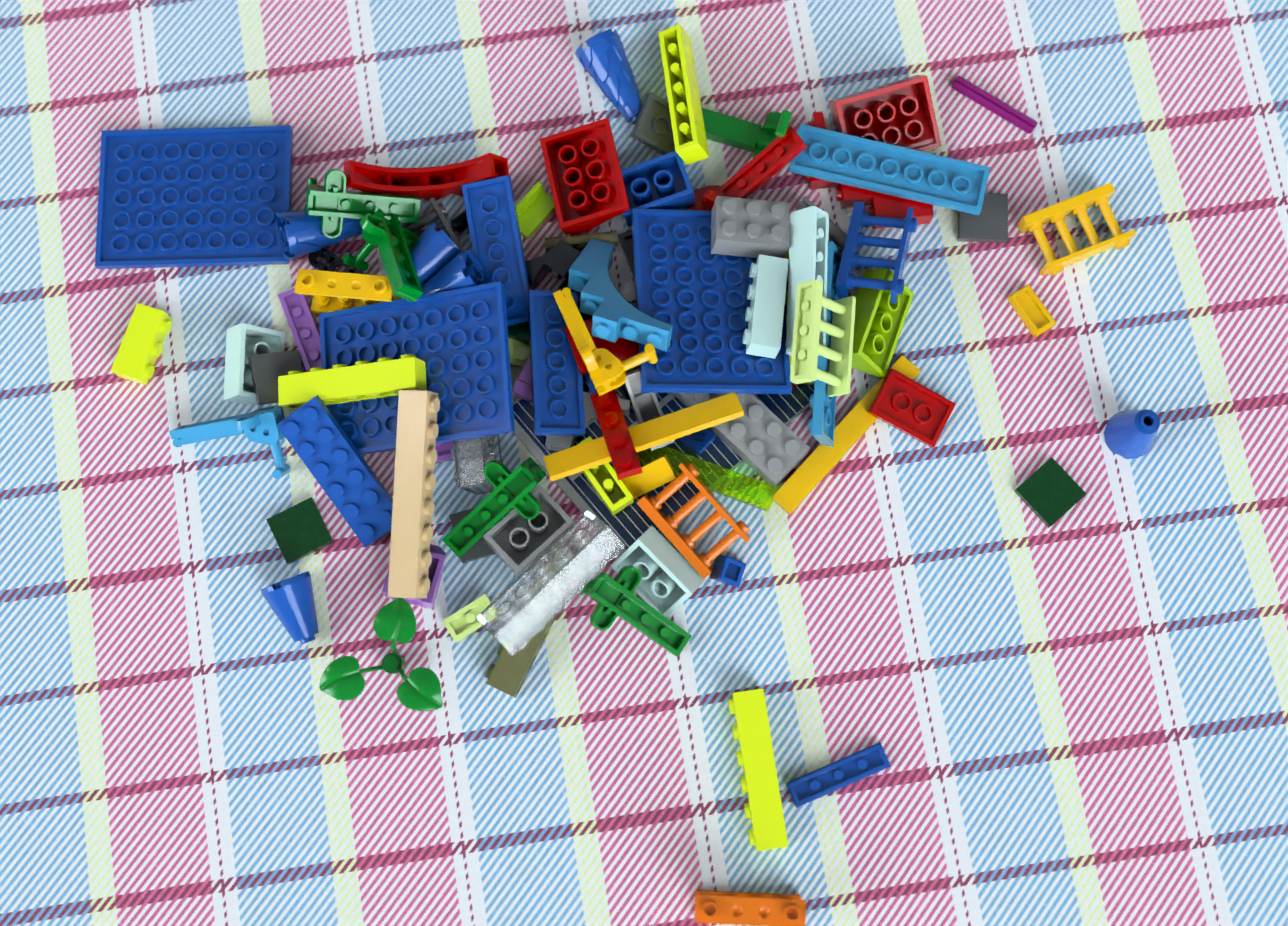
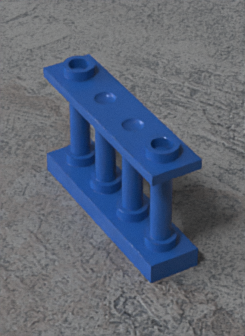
M854 203L836 279L837 297L846 298L849 289L862 287L889 290L891 293V303H897L898 294H903L904 290L902 275L911 233H916L918 218H914L913 207H908L906 219L870 216L869 213L865 212V203ZM868 225L900 228L903 229L901 239L865 236L862 233L863 227L867 228ZM864 245L899 249L897 260L860 256L858 249ZM858 266L894 270L892 281L855 277L853 270L858 268Z

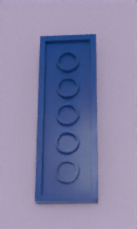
M506 175L461 185L472 250L485 268L481 272L484 278L489 277L490 283L501 281L505 284L507 327L529 323L527 293L530 290L511 177Z
M529 290L527 302L534 435L584 436L586 428L583 377L579 373L564 330L567 325L553 296V293L556 291ZM571 291L578 308V292Z
M318 395L277 424L285 438L365 547L391 530L393 498Z

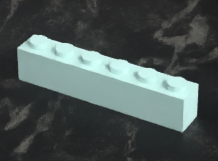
M816 206L790 212L787 334L785 343L786 354L792 356L797 284L815 279L823 282L822 296L827 297L829 213ZM821 306V320L826 322L827 309ZM820 331L819 344L826 347V333Z

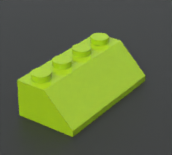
M890 269L864 270L862 277L892 281L894 273ZM905 284L903 294H898L896 304L891 303V293L889 290L858 287L855 295L856 307L851 368L879 378L886 377L914 293Z

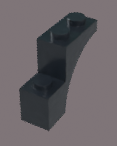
M560 239L544 255L526 260L530 289L534 290L549 267L548 272L556 278L561 279L563 276L568 279L569 268L581 252Z

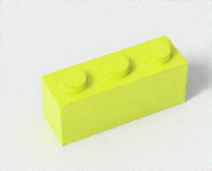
M137 303L111 371L118 377L147 385L148 380L153 377L156 359L163 351L164 338L172 328V318L165 311Z
M589 436L579 444L591 441L593 439ZM609 462L581 471L612 516H615L634 503L633 496L622 480L617 479L616 473Z

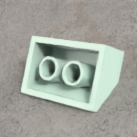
M240 323L227 329L223 400L242 404H257L248 357L256 354L285 351V332Z
M652 525L611 565L617 573L626 565L638 568L641 572V581L634 591L648 605L665 617H668L688 599L705 580Z

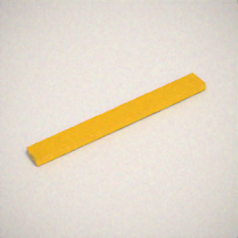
M903 355L891 367L912 380L921 372ZM881 378L836 426L834 447L820 444L771 497L786 513L790 515L878 419L867 412L885 378Z
M729 393L629 427L628 430L637 453L744 416V411L736 393ZM604 437L543 457L551 482L611 461Z

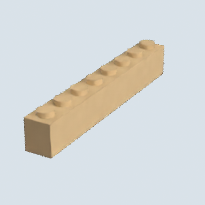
M399 390L388 597L427 598V593L430 590L428 573L432 562L430 541L433 538L431 517L435 508L432 499L433 489L436 485L434 464L437 461L435 443L439 433L437 412L440 409L438 393L431 391Z

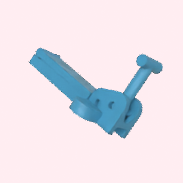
M264 407L251 413L183 425L169 431L171 439H174L173 445L175 447L245 434L250 441L270 445L276 467L272 473L275 479H280L291 471V466L285 464L279 442L285 438L277 426L279 422L285 419L282 407Z

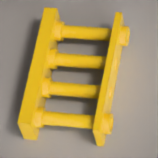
M1111 182L1021 218L1017 225L1020 233L1029 231L1034 234L1047 261L1039 271L1041 276L1048 273L1050 276L1056 275L1064 270L1063 267L1114 247L1119 250L1130 244V240L1136 234L1135 230L1123 233L1108 204L1109 198L1115 192ZM1093 205L1099 207L1113 238L1103 242L1100 241L1086 212L1088 207ZM1073 214L1078 217L1091 244L1090 247L1078 250L1064 221L1065 216ZM1050 222L1055 224L1069 255L1056 259L1042 230L1043 225Z
M299 269L294 289L295 294L313 295L310 311L314 315L404 299L392 294L388 276Z

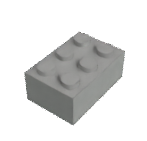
M716 196L711 210V254L758 258L759 254L779 258L785 257L790 247L789 203Z
M540 485L531 492L541 504V512L537 517L528 520L522 517L515 509H512L483 536L484 542L518 578L574 528V521Z

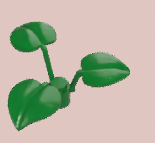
M396 598L377 612L374 618L373 626L376 635L382 640H391L392 653L384 656L381 665L360 669L359 662L355 657L342 656L327 666L320 679L319 688L322 692L338 700L348 701L357 698L365 688V679L361 674L384 669V671L390 674L400 673L401 678L404 680L398 686L396 693L399 701L405 707L416 711H433L443 706L441 684L438 676L431 669L419 667L413 669L408 677L405 674L406 662L404 657L398 654L396 641L404 644L410 642L416 633L417 623L412 607L404 598Z

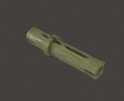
M617 231L572 236L571 233H567L566 236L546 237L544 238L546 253L560 239L566 241L577 250L584 249L591 238L618 246Z

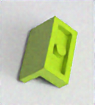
M539 181L516 205L521 235L529 240L555 211L553 197L544 191L543 185Z

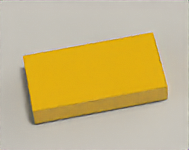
M1029 284L1008 296L1007 300L1034 338L1057 324Z
M665 454L641 466L643 473L621 480L634 500L676 479L677 474Z

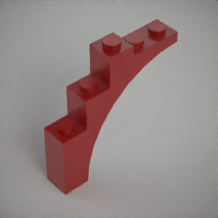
M823 111L813 112L812 119L807 125L827 130ZM804 175L805 182L809 181L810 190L835 187L836 201H840L841 209L854 207L855 202H863L865 206H869L867 207V213L870 216L906 219L908 207H913L914 218H918L917 225L930 224L934 216L933 205ZM872 226L873 229L889 228V227Z
M493 153L460 163L423 168L383 167L352 160L343 163L346 187L363 192L414 195L429 202V199L433 197L437 201L450 194L463 197L461 185L509 175L508 159Z

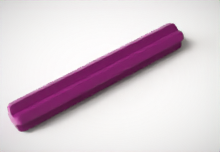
M957 76L953 81L952 89L1028 134H1031L1037 126V121L963 77Z

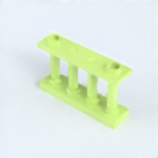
M815 279L797 284L790 382L800 384L818 379L828 383L827 396L829 397L850 394L856 297L850 296L833 301L822 296V281ZM821 306L833 311L832 324L821 320ZM820 331L831 335L830 348L819 344ZM818 355L829 359V373L817 368Z

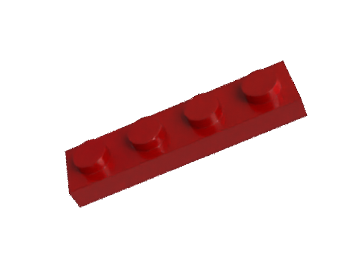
M792 126L789 127L784 137L775 139L718 188L717 192L725 197L747 199L808 146Z
M615 389L601 396L598 393L591 394V401L617 479L621 480L643 473Z

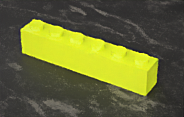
M678 24L658 32L675 151L689 165L709 158L692 43L685 30Z
M413 354L401 355V359L395 360L392 358H379L378 362L374 363L357 361L353 366L336 364L332 366V369L326 370L325 368L316 367L311 368L310 372L305 373L302 371H289L288 375L278 376L279 406L290 410L300 408L317 395L326 406L399 396V390L427 391L426 362L416 358V355Z
M764 689L732 693V699H728L730 715L735 714L736 725H732L734 741L739 740L740 751H736L738 767L743 766L744 777H740L742 793L747 792L748 803L744 804L746 819H751L752 830H748L750 846H755L756 851L789 847Z

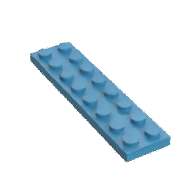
M804 124L799 126L798 135L808 147L791 160L788 172L974 215L981 213L991 167Z
M828 242L827 298L834 301L842 299V297H837L836 279L842 254L834 242ZM827 309L826 322L832 324L833 311ZM826 333V347L830 348L831 335ZM818 356L817 368L829 373V359ZM816 379L812 381L815 387L814 394H811L810 397L813 418L809 419V432L823 446L834 447L837 396H827L828 383Z

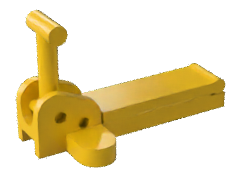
M566 287L562 292L559 290L553 293L558 308L599 396L621 387L626 382V370L647 361L650 364H655L658 361L654 345L650 343L645 345L644 352L624 361H620L605 348L597 349L575 304L571 290Z

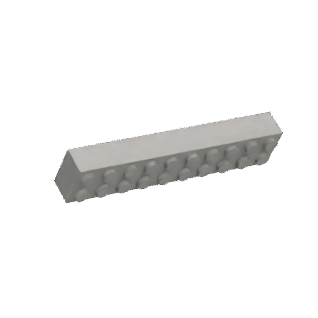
M629 279L618 292L628 303L635 306V284ZM727 393L672 394L688 408L726 395ZM736 394L743 408L744 416L712 426L709 429L764 481L774 488L807 455L810 447L753 394Z

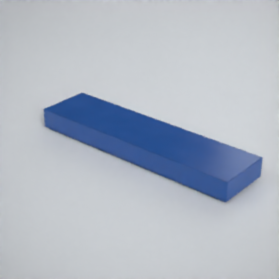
M879 742L785 784L797 808L889 768L891 765Z

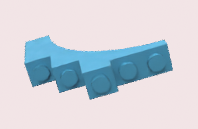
M591 238L569 268L568 280L569 289L581 292L579 312L593 316L591 335L611 342H616L618 337L643 345L650 343L654 345V348L667 351L671 341L672 325L656 320L637 310L619 294L609 277V270L613 263L614 244Z

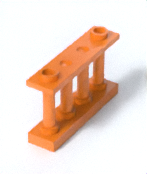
M683 461L678 466L683 472L655 497H649L646 494L637 504L699 575L705 579L713 570L711 568L712 561L739 537L745 542L750 540L751 536L748 533L751 530L741 519L737 522L698 478L700 472L692 463L687 465ZM691 480L700 491L672 516L668 515L666 517L660 510L662 508L661 504L687 481ZM707 499L715 507L716 511L689 535L685 534L683 536L677 529L679 527L678 523ZM724 518L733 530L708 552L699 554L694 548L695 542Z
M709 890L695 891L696 923L747 926H805L806 900L801 899V895Z

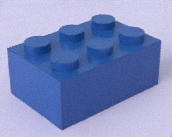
M676 151L621 170L630 209L623 212L628 227L632 226L631 215L633 208L680 210L696 204L694 191L684 163Z

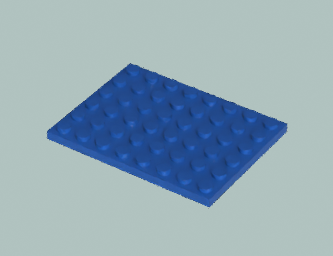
M292 126L102 131L95 267L98 269L290 264V260H287L283 255V252H288L287 246L280 247L275 226V218L279 217L275 213L283 210L291 211Z
M633 208L631 218L636 309L656 320L672 325L671 341L668 350L663 351L655 348L658 361L655 364H650L647 361L639 365L641 392L790 394L792 392V382H790L789 355L786 354L785 346L787 334L785 305L781 348L775 359L745 354L746 344L742 343L744 331L748 329L749 323L745 321V313L751 303V300L747 299L749 285L753 284V278L749 277L750 267L752 263H756L758 258L711 254V211ZM638 343V351L642 353L645 351V345Z
M499 281L421 295L417 298L416 302L399 299L392 302H382L319 314L321 368H325V370L332 369V366L336 364L353 366L357 361L374 363L378 362L379 358L401 359V355L405 354L416 355V358L426 362L427 391L438 393L440 400V409L437 412L439 433L435 444L515 432L505 284ZM399 396L326 405L361 455L396 450Z

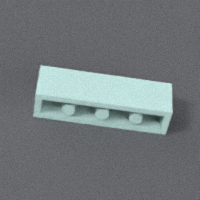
M759 254L756 263L751 264L749 277L753 278V284L749 285L747 299L751 300V303L745 313V321L749 323L748 329L744 331L742 341L743 344H746L745 354L775 359L781 348L789 259Z

